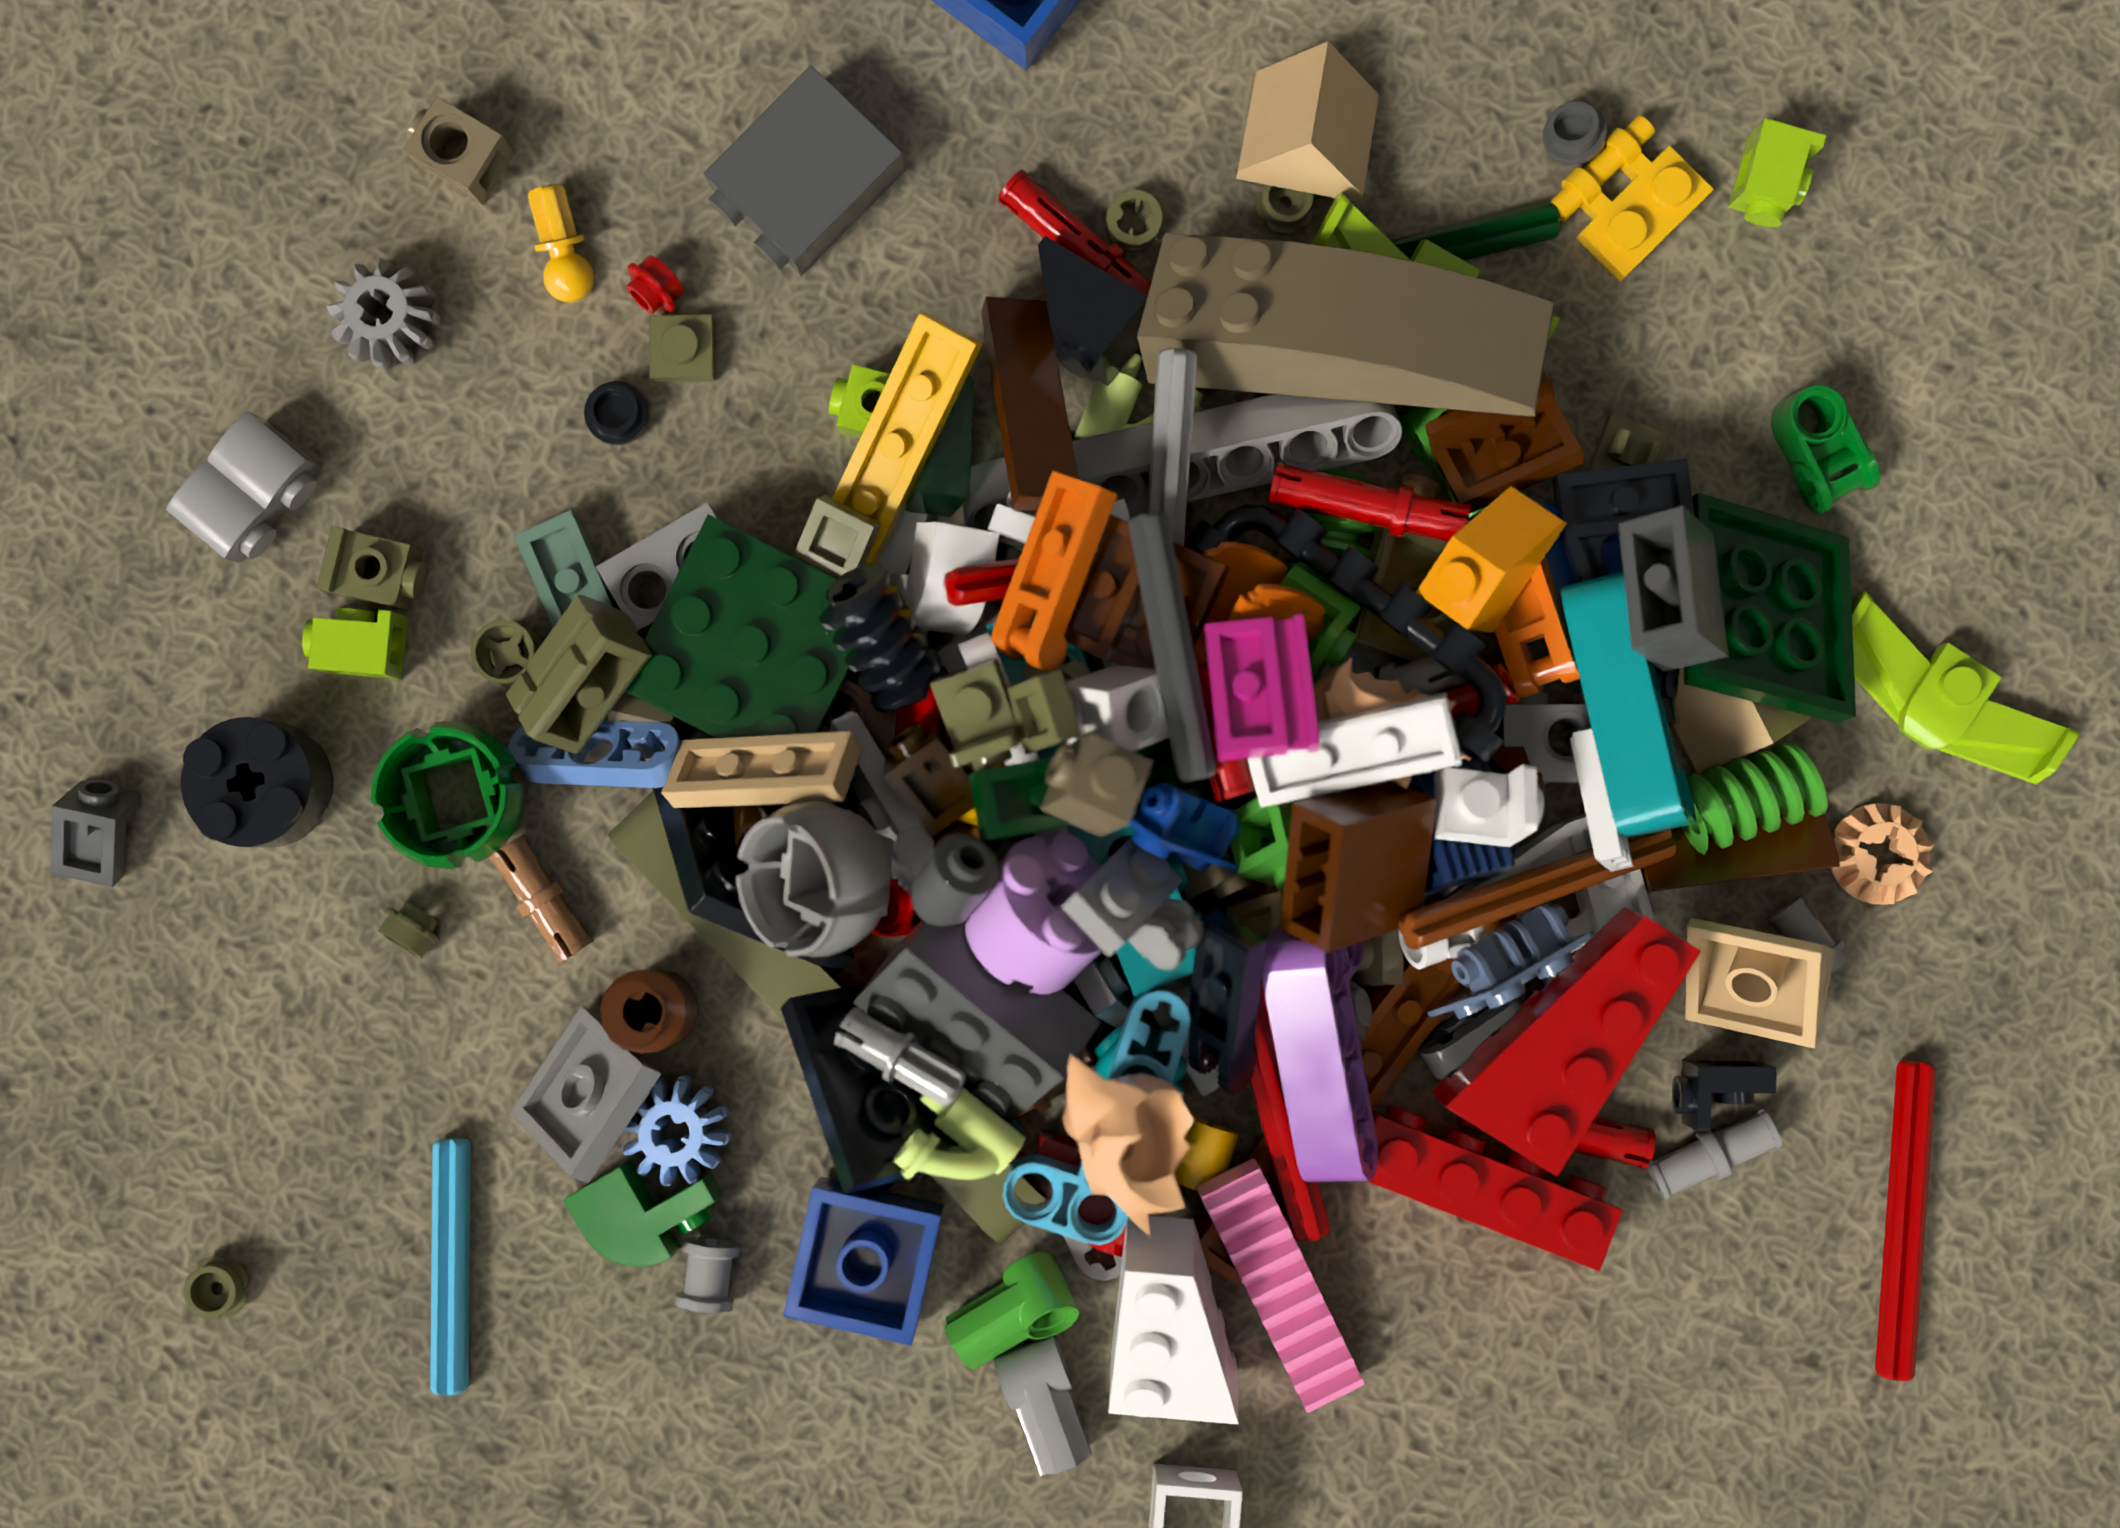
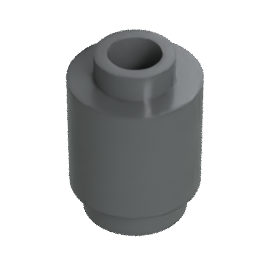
M953 834L945 837L913 878L911 885L912 905L917 915L928 924L937 927L956 925L969 918L994 887L999 877V864L990 847L982 840L968 834Z

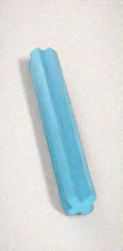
M459 1137L442 1138L435 1141L432 1146L430 1389L433 1394L437 1395L460 1394L469 1385L471 1143L468 1139Z

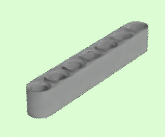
M1271 394L1193 413L1187 502L1272 483L1273 477L1276 476L1275 469L1278 462L1320 472L1384 456L1397 446L1402 435V427L1394 404ZM1153 422L1072 441L1079 480L1116 493V500H1125L1129 515L1147 512ZM1004 457L981 462L970 467L964 473L960 481L965 527L987 531L997 503L1007 507L1006 501L1010 489Z

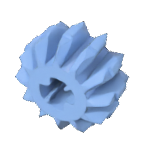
M681 1075L677 1078L673 1094L664 1078H658L651 1089L653 1099L647 1096L646 1100L637 1110L641 1116L634 1115L625 1128V1131L638 1133V1138L622 1146L624 1155H633L640 1150L643 1151L647 1157L637 1168V1173L643 1177L651 1172L657 1164L661 1165L659 1178L663 1186H670L674 1183L678 1167L683 1178L689 1184L697 1182L701 1177L699 1163L714 1169L721 1162L718 1152L710 1145H726L731 1140L730 1132L725 1129L712 1128V1123L728 1116L727 1106H718L708 1112L704 1104L713 1096L714 1088L706 1085L693 1098L689 1097L692 1083L690 1076ZM666 1115H670L674 1123L686 1122L689 1127V1133L681 1138V1141L686 1145L680 1146L676 1138L665 1139L661 1128L670 1123L665 1118Z

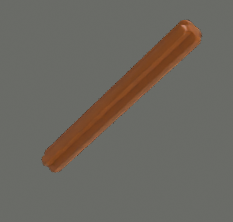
M1671 829L1628 838L1634 867L1610 871L1595 859L1593 848L1411 911L1399 919V930L1403 934L1404 943L1407 947L1417 950L1663 861L1675 855L1677 843L1672 839Z

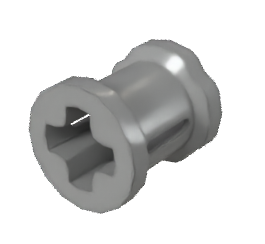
M708 1237L685 1238L682 1245V1250L688 1254L683 1291L676 1294L675 1305L679 1308L695 1312H731L734 1304V1299L728 1295L733 1258L740 1255L741 1245L724 1239Z

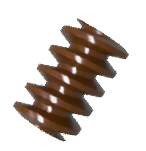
M644 969L630 971L614 980L604 993L600 1014L602 1027L613 1043L623 1050L643 1054L668 1049L684 1041L695 1028L699 1007L697 995L690 983L679 974L664 969ZM658 998L663 1011L661 1020L646 1023L641 1015L642 1001Z

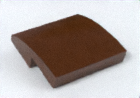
M1110 514L1064 637L1067 643L1103 660L1112 661L1118 665L1156 670L1128 528L1129 522ZM1173 542L1194 649L1230 567Z

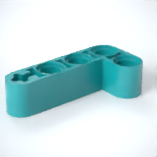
M1624 571L1561 587L1562 603L1607 796L1619 836L1621 838H1633L1696 824V814L1690 786L1684 768L1677 764L1654 664L1632 649Z

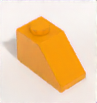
M1510 486L1452 536L1416 593L1466 629L1494 633L1567 522L1515 487Z

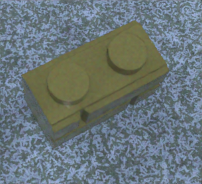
M582 594L574 598L526 665V671L520 673L506 693L514 711L520 714L518 719L528 736L536 741L574 754L581 752L652 655L642 637L637 635L638 630L627 614Z

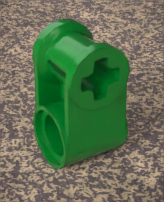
M1814 385L1785 397L1775 406L1771 414L1770 423L1773 435L1793 471L1794 482L1806 505L1814 513L1821 515L1832 508L1833 501L1859 488L1871 490L1880 484L1881 475L1877 461L1870 448L1862 440L1846 408L1845 401L1837 391L1828 386ZM1801 404L1811 407L1817 415L1818 425L1815 433L1806 431L1799 423L1798 408ZM1841 470L1843 471L1840 476L1830 480L1831 475Z

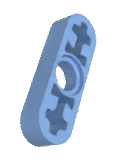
M603 720L581 752L577 754L556 747H548V744L534 740L526 734L523 726L518 728L512 735L508 750L514 756L517 767L523 776L534 783L661 788L664 787L682 740L676 730L667 723ZM603 743L613 744L611 751L603 759L593 763L584 762L587 753L595 746Z

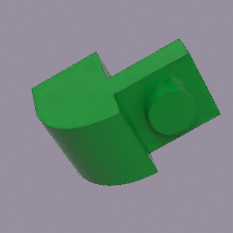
M629 1160L577 1190L563 1201L586 1241L599 1254L621 1265L644 1267L656 1265L672 1258L681 1247L670 1228L676 1226L679 1233L683 1235L711 1219L715 1214L710 1205L716 1202L723 1195V1192L713 1174L709 1172L697 1182L689 1184L660 1202L655 1203L643 1180L637 1173L634 1164Z

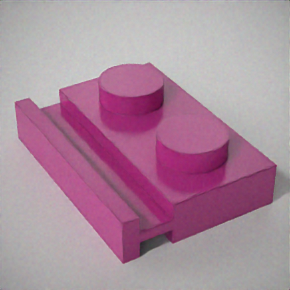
M1304 614L1293 615V619L1273 621V617L1205 623L1204 635L1218 760L1226 761L1287 755L1288 751L1307 749L1308 753L1318 752L1320 740Z

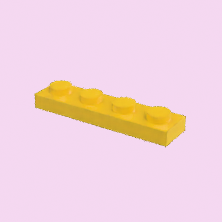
M928 312L918 314L832 498L882 523L865 565L878 563L983 345L981 341Z

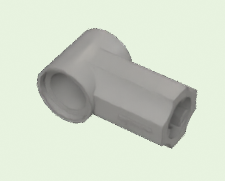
M1056 1336L1033 1340L1009 1349L993 1358L1005 1399L1011 1411L1017 1410L1025 1432L1024 1435L1040 1476L1059 1474L1070 1470L1092 1457L1089 1442L1070 1393L1073 1385L1065 1359L1060 1358L1059 1353H1062Z

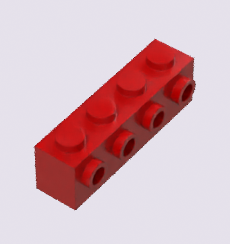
M1390 1104L1386 1114L1372 1109L1378 1143V1165L1374 1179L1367 1182L1600 1272L1623 1212L1622 1209L1605 1200L1607 1188L1572 1174L1567 1185L1544 1176L1545 1169L1513 1151H1510L1507 1161L1484 1153L1486 1141L1454 1128H1450L1447 1138L1424 1130L1426 1118Z

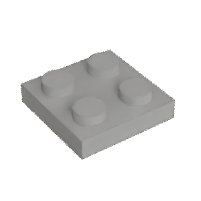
M581 1006L510 1113L570 1177L589 1184L662 1073L641 1053L623 1050L613 1043L602 1027L601 1015Z

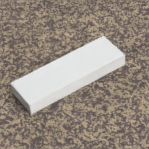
M1446 693L1317 722L1320 740L1318 752L1308 753L1307 749L1288 751L1287 755L1248 758L1260 808L1460 765L1462 763V755Z

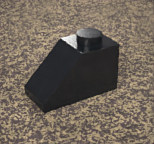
M1045 236L1038 244V251L1056 356L1060 363L1074 375L1081 378H1086L1090 375L1106 386H1109L1140 347L1137 334L1147 296Z

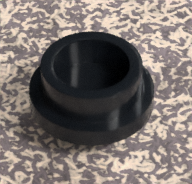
M611 381L598 386L591 392L585 403L584 418L588 429L597 439L610 445H624L634 441L643 433L648 423L649 410L645 398L635 387L625 382Z

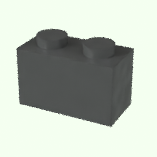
M1684 506L1619 523L1632 649L1663 672L1728 657L1713 532Z

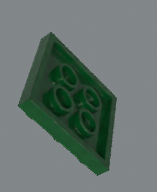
M1701 493L1693 495L1695 517L1709 528L1714 535L1728 657L1684 667V684L1835 723L1856 717L1849 537Z
M708 514L644 640L652 655L625 692L716 738L820 733L851 672L845 663L846 656L850 650H838L832 642L834 633L839 628L834 630L825 629L819 622L821 613L830 604L826 598L827 590L837 579Z

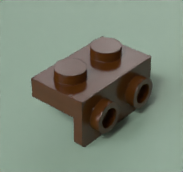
M1543 371L1535 416L1446 409L1438 418L1428 422L1425 426L1432 457L1455 502L1471 504L1470 513L1491 504L1510 486L1522 491L1584 463L1583 450L1555 401L1553 383L1547 371Z

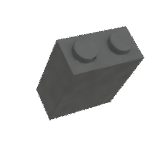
M810 65L703 174L714 192L708 198L712 206L734 227L742 220L759 235L753 242L754 246L774 267L781 270L788 263L802 276L906 171L902 152Z

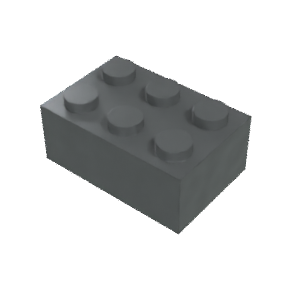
M969 918L962 923L947 927L933 926L921 920L891 951L853 1001V1004L861 1008L867 1015L903 1036L908 1032H912L917 1035L916 1043L963 1070L966 1074L964 1088L1010 1124L1066 1077L1070 1054L1075 1058L1079 1057L1101 1022L1062 990L1050 994L1030 993L1035 986L1022 983L1016 979L1008 985L993 976L977 959L969 945L965 931V922Z

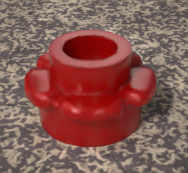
M648 255L639 265L635 263L628 265L627 272L631 276V281L626 285V290L643 310L649 314H654L659 309L668 314L676 309L674 303L685 291L679 279L662 261L652 255Z

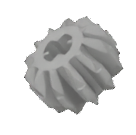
M380 258L374 274H372L365 265L354 264V275L357 282L351 286L346 281H334L335 289L345 298L343 302H334L326 306L328 314L334 319L341 321L331 331L333 338L342 345L349 344L348 355L359 363L371 357L374 366L380 370H388L395 355L406 366L413 365L414 354L410 346L414 342L425 349L433 348V341L422 332V328L441 324L440 315L434 310L427 308L436 299L434 290L428 285H419L420 275L410 266H405L397 272L395 265L390 260ZM382 305L393 312L391 318L386 323L374 317L376 311Z

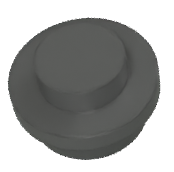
M1572 101L1560 105L1552 112L1543 129V142L1547 153L1555 161L1566 165L1588 162L1601 152L1607 141V125L1603 115L1591 105L1581 101Z

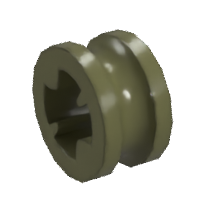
M1130 189L1119 193L1111 201L1107 209L1106 231L1110 240L1113 243H1117L1127 252H1140L1151 247L1157 241L1162 227L1163 212L1159 202L1151 194L1143 190ZM1130 206L1135 207V214H1138L1140 208L1149 214L1145 220L1146 232L1138 236L1133 235V228H1130L1128 234L1119 228L1123 223V209Z

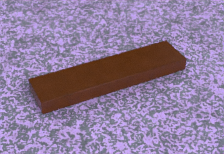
M986 296L981 316L1013 510L1038 511L1052 471L1079 479L1047 301Z

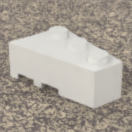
M1149 1216V1237L1128 1217L1125 1228L1111 1350L1109 1413L1239 1425L1237 1362L1234 1352L1230 1351L1225 1335V1322L1221 1309L1217 1308L1212 1292V1279L1194 1220Z

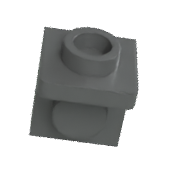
M94 779L80 781L52 805L50 874L110 887L118 883L124 877L126 820L141 807V793L119 788L112 781Z

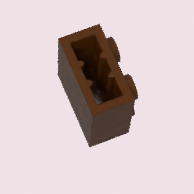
M1391 780L1339 790L1293 803L1280 929L1327 953L1399 930V919L1411 911L1423 908L1437 798L1409 786L1405 789Z

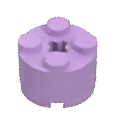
M1065 832L1058 833L1054 838L1044 836L1027 838L1012 847L998 863L999 877L996 884L965 922L967 940L981 964L993 976L1008 985L1016 979L1022 983L1035 986L1030 993L1050 994L1063 989L1102 952L1097 944L1061 908L1100 868V865L1088 855L1085 844L1078 837Z

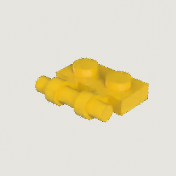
M1640 115L1636 116L1624 129H1614L1607 136V141L1602 151L1583 169L1579 167L1574 168L1561 181L1562 190L1550 201L1557 207L1561 221H1566L1579 207L1593 220L1580 232L1576 239L1619 282L1714 190L1670 145L1653 162L1642 153L1641 147L1655 134V130L1652 124ZM1620 168L1632 182L1611 202L1602 193L1601 186Z

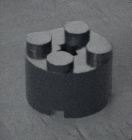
M253 717L229 719L216 724L199 738L191 741L183 754L184 764L181 773V792L187 812L205 837L227 845L269 848L281 847L299 841L307 836L316 826L325 809L328 808L333 795V773L325 751L302 730L286 723ZM259 773H263L265 784L256 787L255 793H253L252 781L258 779Z

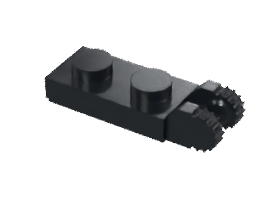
M1216 910L1200 919V921H1203L1202 927L1205 930L1203 931V938L1195 947L1189 1003L1190 1038L1188 1052L1190 1055L1187 1058L1189 1059L1188 1064L1191 1065L1190 1067L1204 1075L1207 1072L1211 1073L1218 1065L1217 1072L1219 1075L1217 1077V1084L1229 1094L1235 1095V1093H1240L1242 1089H1245L1247 1084H1250L1249 1081L1255 1071L1253 1067L1256 1064L1257 1054L1253 1052L1266 940L1219 910Z

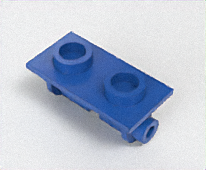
M1167 783L1156 784L1144 792L1141 806L1136 815L1132 816L1129 826L1136 830L1132 837L1134 843L1164 859H1168L1171 853L1182 862L1203 872H1206L1210 863L1235 872L1237 871L1239 866L1224 856L1230 843L1240 831V821L1234 809L1203 797L1198 798L1192 793Z

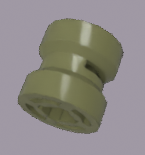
M509 620L493 621L483 626L474 636L471 646L472 663L477 672L486 680L511 687L520 673L526 671V665L541 646L544 639L534 630L524 627L519 623Z

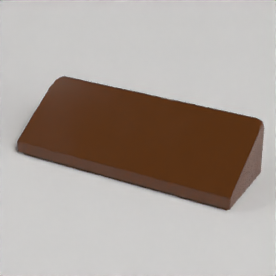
M1804 808L1803 821L1791 825L1780 814V828L1771 833L1763 830L1756 821V837L1747 841L1740 838L1732 827L1733 843L1724 849L1717 846L1708 834V850L1705 855L1698 852L1690 844L1681 827L1671 829L1672 839L1677 843L1675 855L1640 870L1646 891L1654 892L1840 867L1839 855L1825 814L1814 817Z

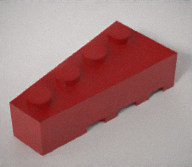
M1623 907L1592 939L1572 956L1575 960L1573 964L1563 969L1540 992L1536 990L1519 1007L1520 1011L1493 1037L1489 1035L1470 1053L1472 1057L1450 1078L1446 1076L1430 1092L1447 1109L1558 1177L1701 951L1650 918Z

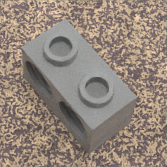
M708 502L596 566L620 610L630 617L638 630L637 635L644 639L662 607L707 515L709 514L721 520L716 510ZM652 577L663 578L666 584V595L662 603L652 609H642L637 600V592L640 585Z

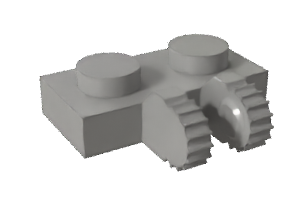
M1132 837L1061 906L1108 957L1128 940L1144 958L1150 959V964H1154L1156 969L1162 968L1163 971L1166 969L1172 971L1174 967L1177 968L1187 956L1185 954L1186 950L1189 951L1192 947L1195 948L1204 936L1203 931L1205 928L1202 927L1203 921L1199 920V915H1194L1193 909L1184 900L1167 898L1183 880L1168 865L1166 859L1138 846L1132 841Z

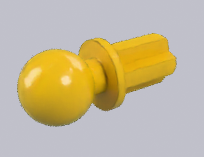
M562 184L536 187L528 192V200L540 241L539 244L534 245L535 251L549 250L551 258L543 272L545 287L559 301L567 303L580 301L590 293L594 284V272L590 263L583 256L575 253L573 245L585 241L584 234L577 235L567 194Z

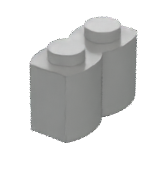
M247 411L221 437L211 451L207 461L199 466L181 485L169 502L166 510L224 559L241 563L246 557L249 559L258 557L270 546L276 536V530L272 526L276 523L280 514L287 508L296 510L310 498L317 486V482L313 478L321 466L264 418Z

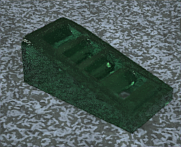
M967 376L935 445L924 464L923 470L907 501L905 510L908 512L951 517L970 497L974 381L972 376Z

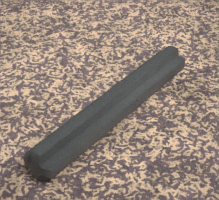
M1163 512L1145 513L1131 518L1128 528L1176 776L1180 781L1184 782L1205 779L1215 775L1216 764L1167 515Z

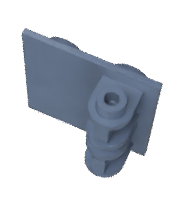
M1543 903L1533 907L1532 910L1520 917L1505 923L1502 929H1495L1486 937L1458 951L1457 960L1453 961L1451 965L1452 972L1461 984H1469L1470 987L1427 1012L1429 1018L1454 1010L1457 1018L1462 1019L1486 1006L1493 1009L1515 999L1526 991L1523 986L1524 983L1538 976L1539 980L1547 978L1573 964L1575 960L1570 951L1592 939L1590 933L1571 939L1565 928L1568 925V916L1560 905L1555 903L1547 905Z

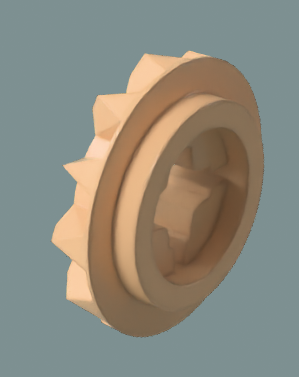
M1884 803L1864 805L1849 812L1837 824L1832 834L1840 862V867L1831 868L1836 881L1849 895L1870 904H1895V902L1918 893V887L1924 878L1932 872L1929 863L1930 851L1934 847V844L1927 838L1922 828L1923 821L1913 817L1910 813L1903 810L1901 806ZM1886 835H1889L1888 838L1891 839L1889 849L1897 853L1898 858L1904 859L1905 862L1884 864L1880 872H1877L1878 870L1875 869L1877 858L1868 854V850L1860 848L1859 845L1882 844Z

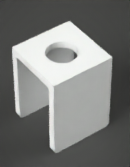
M1154 1464L1149 1528H1163L1166 1495L1224 1500L1222 1528H1240L1242 1488L1236 1470Z

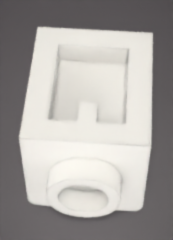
M1520 765L1509 774L1446 767L1434 774V797L1437 798L1434 819L1435 839L1511 847L1537 830L1543 816L1544 795L1542 790L1537 788L1536 766Z

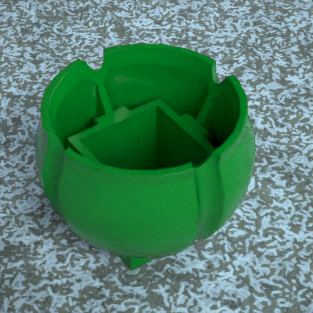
M440 721L435 722L432 727H429V733L420 728L408 731L387 750L379 761L372 779L371 803L373 806L381 808L384 813L383 818L377 822L382 834L398 852L409 860L427 867L454 869L462 867L467 857L472 858L475 862H481L491 857L505 845L514 833L523 810L524 787L523 784L514 781L512 776L513 771L518 766L514 756L499 739L488 731L467 723ZM473 761L488 817L441 831L425 775Z

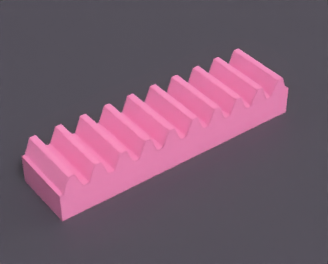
M1255 1158L1196 1186L1306 1412L1309 1413L1365 1385Z

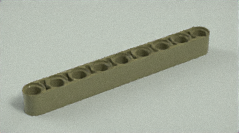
M654 791L608 833L610 840L784 1023L785 1020L781 1007L790 997L847 986L830 970L798 957L788 956L786 952L771 948L764 943L688 912ZM1014 1159L998 1175L993 1173L980 1179L962 1180L931 1175L961 1208L1000 1245H1003L1024 1224V1222L1013 1217L1006 1208L1003 1198L1005 1174L1010 1165L1015 1161ZM1027 1174L1022 1175L1015 1183V1192L1024 1202L1037 1204L1047 1199L1044 1191L1031 1177L1026 1181L1024 1177Z

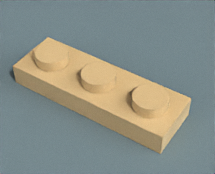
M851 731L682 740L661 793L673 808L795 804L809 801L844 802L862 746Z

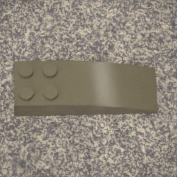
M1165 233L1137 337L1148 383L1156 384L1157 358L1160 350L1182 348L1194 351L1197 355L1195 387L1535 416L1554 302L1472 276L1422 263L1357 250L1289 241Z

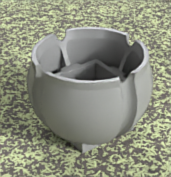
M809 801L781 808L750 829L745 835L738 852V857L749 865L745 873L736 876L739 898L746 918L755 933L769 947H785L786 955L829 956L856 945L877 926L881 917L887 915L890 898V880L892 878L894 840L878 834L864 818L832 803Z

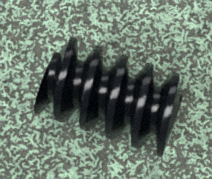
M872 563L852 569L833 582L827 590L826 598L830 604L821 613L819 622L825 629L834 630L839 628L834 633L832 642L838 650H850L846 656L845 663L851 671H862L859 675L858 684L864 691L874 692L870 703L877 712H888L901 707H907L926 699L932 680L949 674L944 666H940L938 653L932 646L928 645L926 633L920 626L915 625V615L907 605L903 604V595L894 584L890 583V574L882 564Z

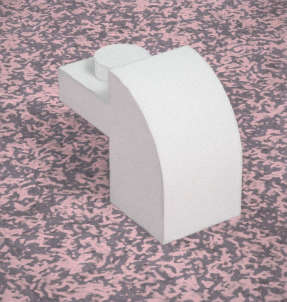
M941 522L917 523L909 574H890V583L900 590L905 605L915 615V625L925 630L962 636L969 634L974 629L981 617L986 602L957 607L951 605L946 597L943 578L947 572H951L956 567L995 562L999 533Z

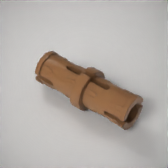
M524 835L507 843L502 847V850H498L489 857L521 903L516 907L522 918L527 916L531 918L556 956L555 959L558 964L594 941L587 934L563 898L562 894L567 890L560 880L557 882L552 881L528 845Z

